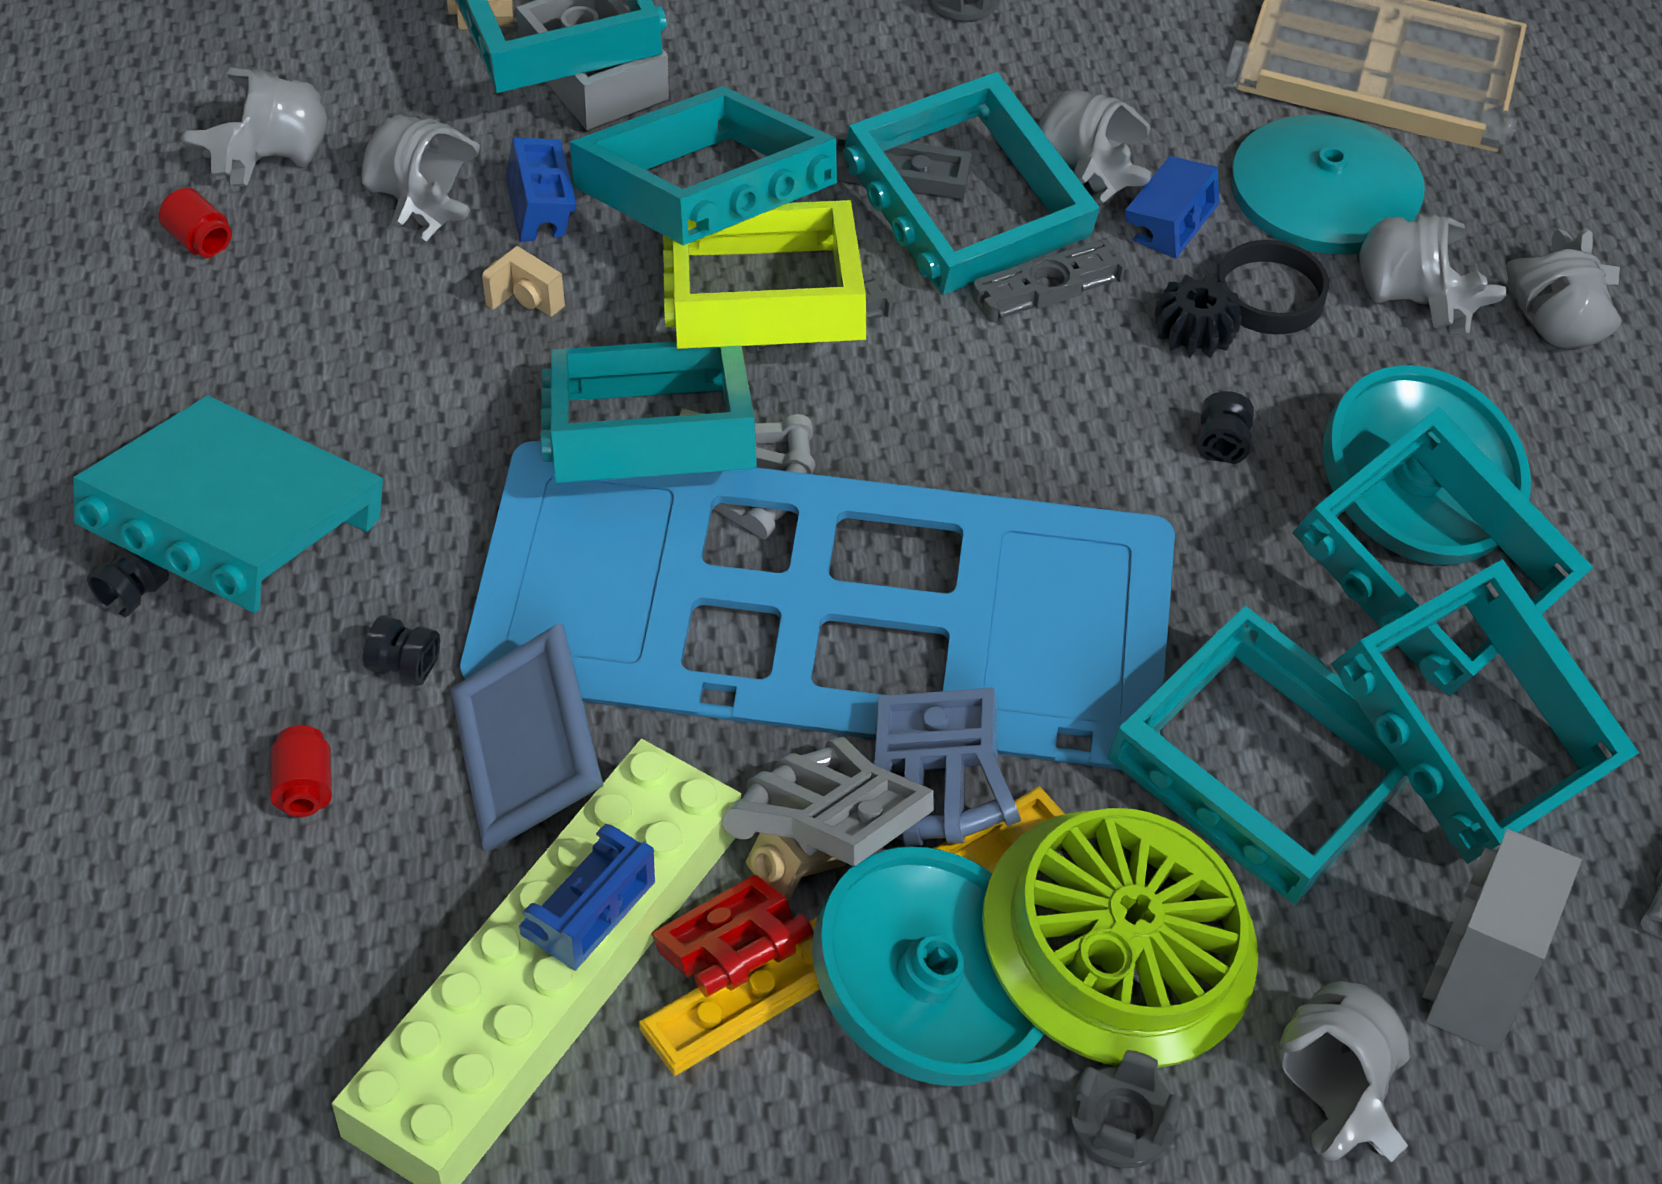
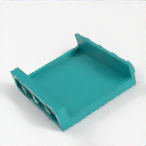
M207 395L74 476V524L255 614L260 610L261 582L266 577L343 522L365 532L372 528L380 519L383 478Z

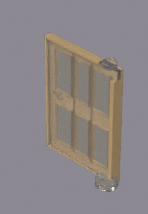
M1264 0L1251 42L1247 43L1236 40L1225 75L1224 86L1418 135L1498 152L1500 144L1509 146L1517 118L1509 117L1507 113L1527 24L1429 0Z

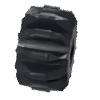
M1185 274L1180 283L1168 282L1163 294H1160V299L1156 302L1154 317H1156L1155 324H1157L1158 338L1168 339L1170 351L1178 349L1182 345L1186 346L1189 359L1197 349H1202V352L1209 358L1212 357L1217 348L1227 351L1229 345L1233 342V338L1236 336V332H1239L1242 321L1238 294L1227 291L1226 281L1215 284L1209 282L1207 275L1202 280H1194Z

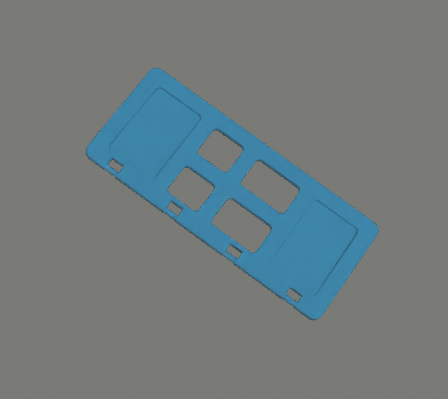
M529 441L518 446L512 454L460 669L465 680L560 623L565 628L583 702L876 739L879 696L888 695L819 687L812 681L822 624L827 621H837L941 634L949 641L943 691L993 687L995 689L998 699L997 753L999 755L1121 770L1107 759L1118 728L1164 684L1175 531L1170 522L1155 515L765 468L555 483L554 461L543 462L541 442ZM726 503L794 512L798 516L789 569L783 573H774L705 563L703 555L713 508L718 504ZM850 518L949 530L959 533L962 537V547L955 590L945 594L833 579L829 572L837 524L842 519ZM700 605L776 614L781 620L771 674L765 679H754L685 669L682 663L693 610ZM703 689L736 693L734 706L702 703ZM1057 733L1091 737L1090 751L1056 747Z

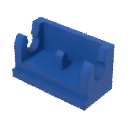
M513 137L506 172V182L519 241H534L538 235V226L545 222L555 224L552 227L554 238L563 237L567 229L570 212H575L577 204L561 139Z
M1169 156L1125 210L1127 222L1138 227L1144 226L1153 235V237H1149L1145 234H1136L1132 240L1177 259L1219 205L1218 167Z
M604 824L596 833L600 839L592 846L593 851L542 906L531 903L522 912L526 918L519 925L520 935L574 971L580 967L655 883L654 848L644 841L642 843L638 842L609 824Z

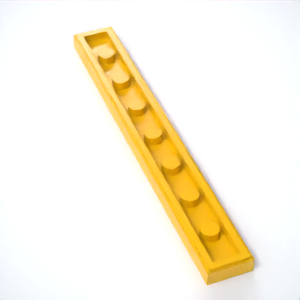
M1038 786L1014 801L1021 818L1020 822L1010 826H1006L1005 822H1001L965 837L964 843L948 844L945 841L933 849L957 854L993 873L1002 855L1021 835L1036 825L1065 813ZM817 917L809 921L813 928V932L817 921ZM813 936L796 945V953L779 963L772 959L748 973L749 981L732 991L724 987L706 998L697 987L639 1022L640 1031L674 1077L818 991L820 987L813 962Z

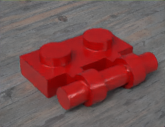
M754 874L652 932L659 954L687 978L696 974L694 976L696 985L707 998L724 987L732 991L749 981L748 973L772 959L779 963L796 953V945L812 937L814 932L810 922L803 914L791 919L792 915L786 897Z

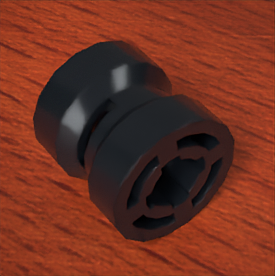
M1221 391L1211 394L1204 400L1200 416L1202 426L1198 432L1197 450L1204 459L1237 464L1246 459L1250 453L1251 433L1249 430L1253 426L1254 406L1244 395L1232 391Z
M122 547L116 550L115 560L110 564H100L87 576V583L91 591L104 605H110L120 596L125 608L118 614L123 617L129 616L141 605V596L146 592L157 591L169 580L168 570Z
M381 615L373 623L363 649L364 667L367 670L380 674L393 671L399 673L400 678L405 682L418 686L423 685L438 659L441 642L440 634L436 630L423 626L414 629L406 628L400 619Z

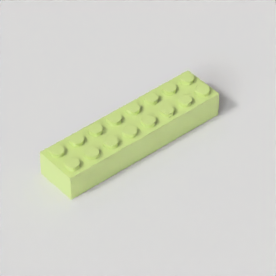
M641 738L605 780L604 786L594 793L332 1102L340 1136L413 1184H461L653 943L652 932L668 924L733 842L735 837L725 830L722 819L731 803L741 800L740 792ZM604 824H609L638 842L642 843L644 841L654 848L655 883L580 967L574 971L520 935L519 925L526 918L522 912L531 903L542 906L593 851L592 846L600 839L596 835Z

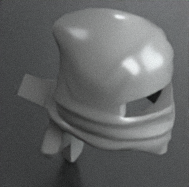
M229 67L226 75L243 87L246 93L242 121L224 123L207 130H187L181 136V142L187 147L203 149L202 155L204 158L211 159L212 175L215 177L230 175V186L245 187L248 186L256 161L264 156L285 157L300 167L308 166L322 142L328 118L322 106L319 92L309 82H302L296 79L292 81L280 79L278 75L260 69L250 70Z
M1076 89L1063 92L1042 114L1038 126L1067 165L1075 170L1074 174L1082 184L1087 181L1090 183L1092 190L1095 192L1092 198L1098 205L1104 203L1114 193L1126 186H1145L1151 180V171L1131 163V152L1127 146L1147 139L1151 127L1127 103L1103 94L1094 96L1089 91Z
M396 114L392 118H386L371 136L363 158L361 182L371 193L383 192L395 196L398 199L391 225L394 227L402 226L409 216H413L422 226L414 240L422 243L427 242L436 230L447 221L465 220L468 216L470 208L464 203L450 199L447 194L454 184L463 161L477 157L480 145L469 139L461 131L447 124L429 118L420 120L414 116ZM435 135L439 143V150L430 146V140Z
M1418 214L1415 222H1407L1403 217H1385L1370 229L1367 239L1362 244L1359 252L1361 274L1366 290L1374 303L1379 304L1388 300H1412L1416 303L1428 304L1431 310L1433 327L1438 329L1449 325L1450 336L1469 334L1473 313L1481 306L1502 301L1507 294L1505 286L1488 284L1487 278L1477 270L1461 276L1450 267L1448 244L1466 237L1465 225L1451 217H1440L1438 215L1425 217L1422 214Z
M1588 228L1582 229L1574 240L1568 232L1557 229L1551 239L1554 253L1542 257L1513 259L1507 263L1508 279L1512 293L1518 301V306L1524 312L1525 318L1533 324L1537 332L1547 343L1564 349L1583 348L1602 342L1614 334L1620 327L1622 320L1612 304L1607 285H1619L1620 267L1601 264L1600 259L1592 254L1593 233ZM1551 284V293L1537 296L1543 289H1545L1548 285Z
M1337 981L1324 985L1312 996L1307 1004L1298 1007L1292 1020L1285 1027L1279 1042V1057L1285 1075L1313 1100L1328 1117V1120L1311 1133L1312 1148L1316 1154L1322 1155L1326 1161H1334L1343 1157L1358 1143L1368 1142L1381 1156L1384 1155L1392 1162L1408 1145L1388 1117L1384 1108V1098H1386L1390 1077L1410 1059L1409 1036L1396 1010L1385 998L1368 986L1346 981ZM1342 1045L1348 1046L1351 1049L1350 1052L1342 1054Z

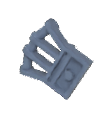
M994 687L879 696L875 761L873 765L892 773L905 771L904 778L924 786L925 770L946 768L944 814L927 815L895 838L904 841L906 847L922 846L926 839L946 838L948 844L964 843L965 837L1001 822H1005L1006 826H1010L1021 821L1016 804L997 764L998 699ZM981 766L995 799L964 811L965 767Z

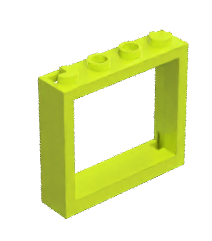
M851 200L787 203L686 245H681L663 235L666 327H676L677 349L866 340V292ZM689 219L688 230L696 228V222ZM833 250L838 287L690 293L689 255Z

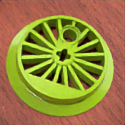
M1127 808L1080 811L1053 817L1031 828L1012 843L996 865L987 885L982 913L983 936L986 951L997 979L1018 1010L1037 1029L1068 1050L1083 1057L1113 1066L1119 1065L1126 1050H1132L1157 1059V1068H1162L1192 1060L1209 1051L1220 1043L1244 1016L1253 993L1258 970V945L1253 922L1241 889L1228 866L1205 841L1180 824L1150 812ZM1097 838L1103 859L1087 839ZM1122 846L1131 851L1129 868ZM1064 847L1077 866L1058 854L1057 851ZM1147 863L1157 868V871L1147 886L1144 887ZM1037 871H1041L1062 886L1036 880ZM1168 876L1177 882L1156 894ZM1193 894H1196L1197 896L1203 899L1197 901L1180 902ZM1035 905L1065 913L1037 916ZM1222 920L1224 930L1204 925L1200 922ZM1085 934L1055 952L1052 951L1045 939ZM1204 950L1226 955L1225 964ZM1091 963L1100 965L1107 973L1097 970ZM1135 967L1147 1006L1130 1004ZM1190 972L1214 988L1205 993ZM1162 977L1182 1004L1170 1006Z

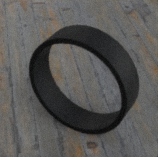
M1256 240L1235 247L1223 258L1219 268L1217 283L1226 281L1225 277L1241 265L1253 262H1274L1289 266L1304 274L1314 284L1318 292L1319 298L1310 306L1286 313L1260 310L1238 298L1239 308H1241L1240 315L1242 316L1241 326L1259 333L1282 335L1304 330L1315 323L1321 316L1329 290V277L1322 263L1305 249L1283 241ZM1226 283V289H1227V291H1228V292H1232V291L1229 289V287H1228V285H1227V283Z

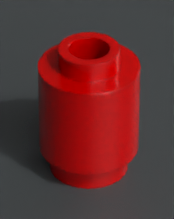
M181 188L172 192L164 199L159 211V223L189 252L194 255L200 254L205 258H211L227 248L232 237V231L228 225L227 218L195 189Z
M296 725L282 730L270 750L271 802L277 809L294 817L311 816L319 809L325 808L332 799L330 745L325 741L324 735L320 730L307 725Z

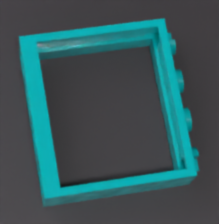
M455 0L496 93L663 54L661 31H664V28L667 27V21L662 6L654 5L653 0H625L631 11L629 13L508 41L505 40L487 0Z
M998 72L862 120L848 127L846 144L842 151L844 153L843 158L849 165L848 172L852 176L856 175L867 191L872 207L882 212L892 227L896 241L901 246H905L913 256L921 276H927L942 295L970 285L978 278L1013 268L1092 235L1100 207ZM979 117L1050 214L954 251L883 151Z
M725 86L570 141L573 185L575 188L681 245H686L837 183L835 137ZM729 138L767 156L685 189H681L646 171ZM689 219L696 222V228L688 230Z
M677 341L551 349V368H542L541 449L543 462L554 461L555 483L757 469L755 420L741 346L677 349ZM722 391L726 412L570 423V400Z
M1440 407L1435 409L1318 504L1292 532L1303 544L1306 552L1321 563L1342 586L1345 594L1350 599L1356 601L1380 628L1416 609L1420 605L1337 518L1413 455L1542 590L1532 599L1541 614L1594 568ZM1430 432L1441 441L1439 444L1429 435ZM1556 563L1568 573L1566 577L1554 566ZM1437 623L1397 645L1420 669L1421 674L1429 683L1435 685L1449 696L1499 654L1488 638L1473 653L1467 656Z
M1503 559L1361 639L1331 663L1340 677L1344 688L1353 696L1374 727L1380 741L1387 746L1409 778L1412 788L1424 800L1443 828L1448 841L1456 847L1466 864L1479 858L1485 847L1492 850L1499 846L1507 829L1519 833L1639 754V751ZM1489 583L1498 592V597L1495 598L1488 589L1487 585ZM1465 606L1469 609L1580 768L1499 822H1496L1382 656L1385 652ZM1603 742L1612 756L1607 758L1598 743Z
M1246 605L1118 728L1107 757L1109 761L1244 869L1295 905L1409 782V778L1387 746L1378 738L1374 727L1353 696L1344 688L1340 677L1326 667L1316 655L1306 652L1281 633L1272 622L1269 624ZM1234 657L1359 753L1389 772L1313 855L1158 733Z

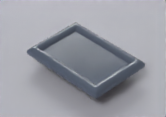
M562 624L554 625L450 688L484 851L493 850L604 786L565 628Z

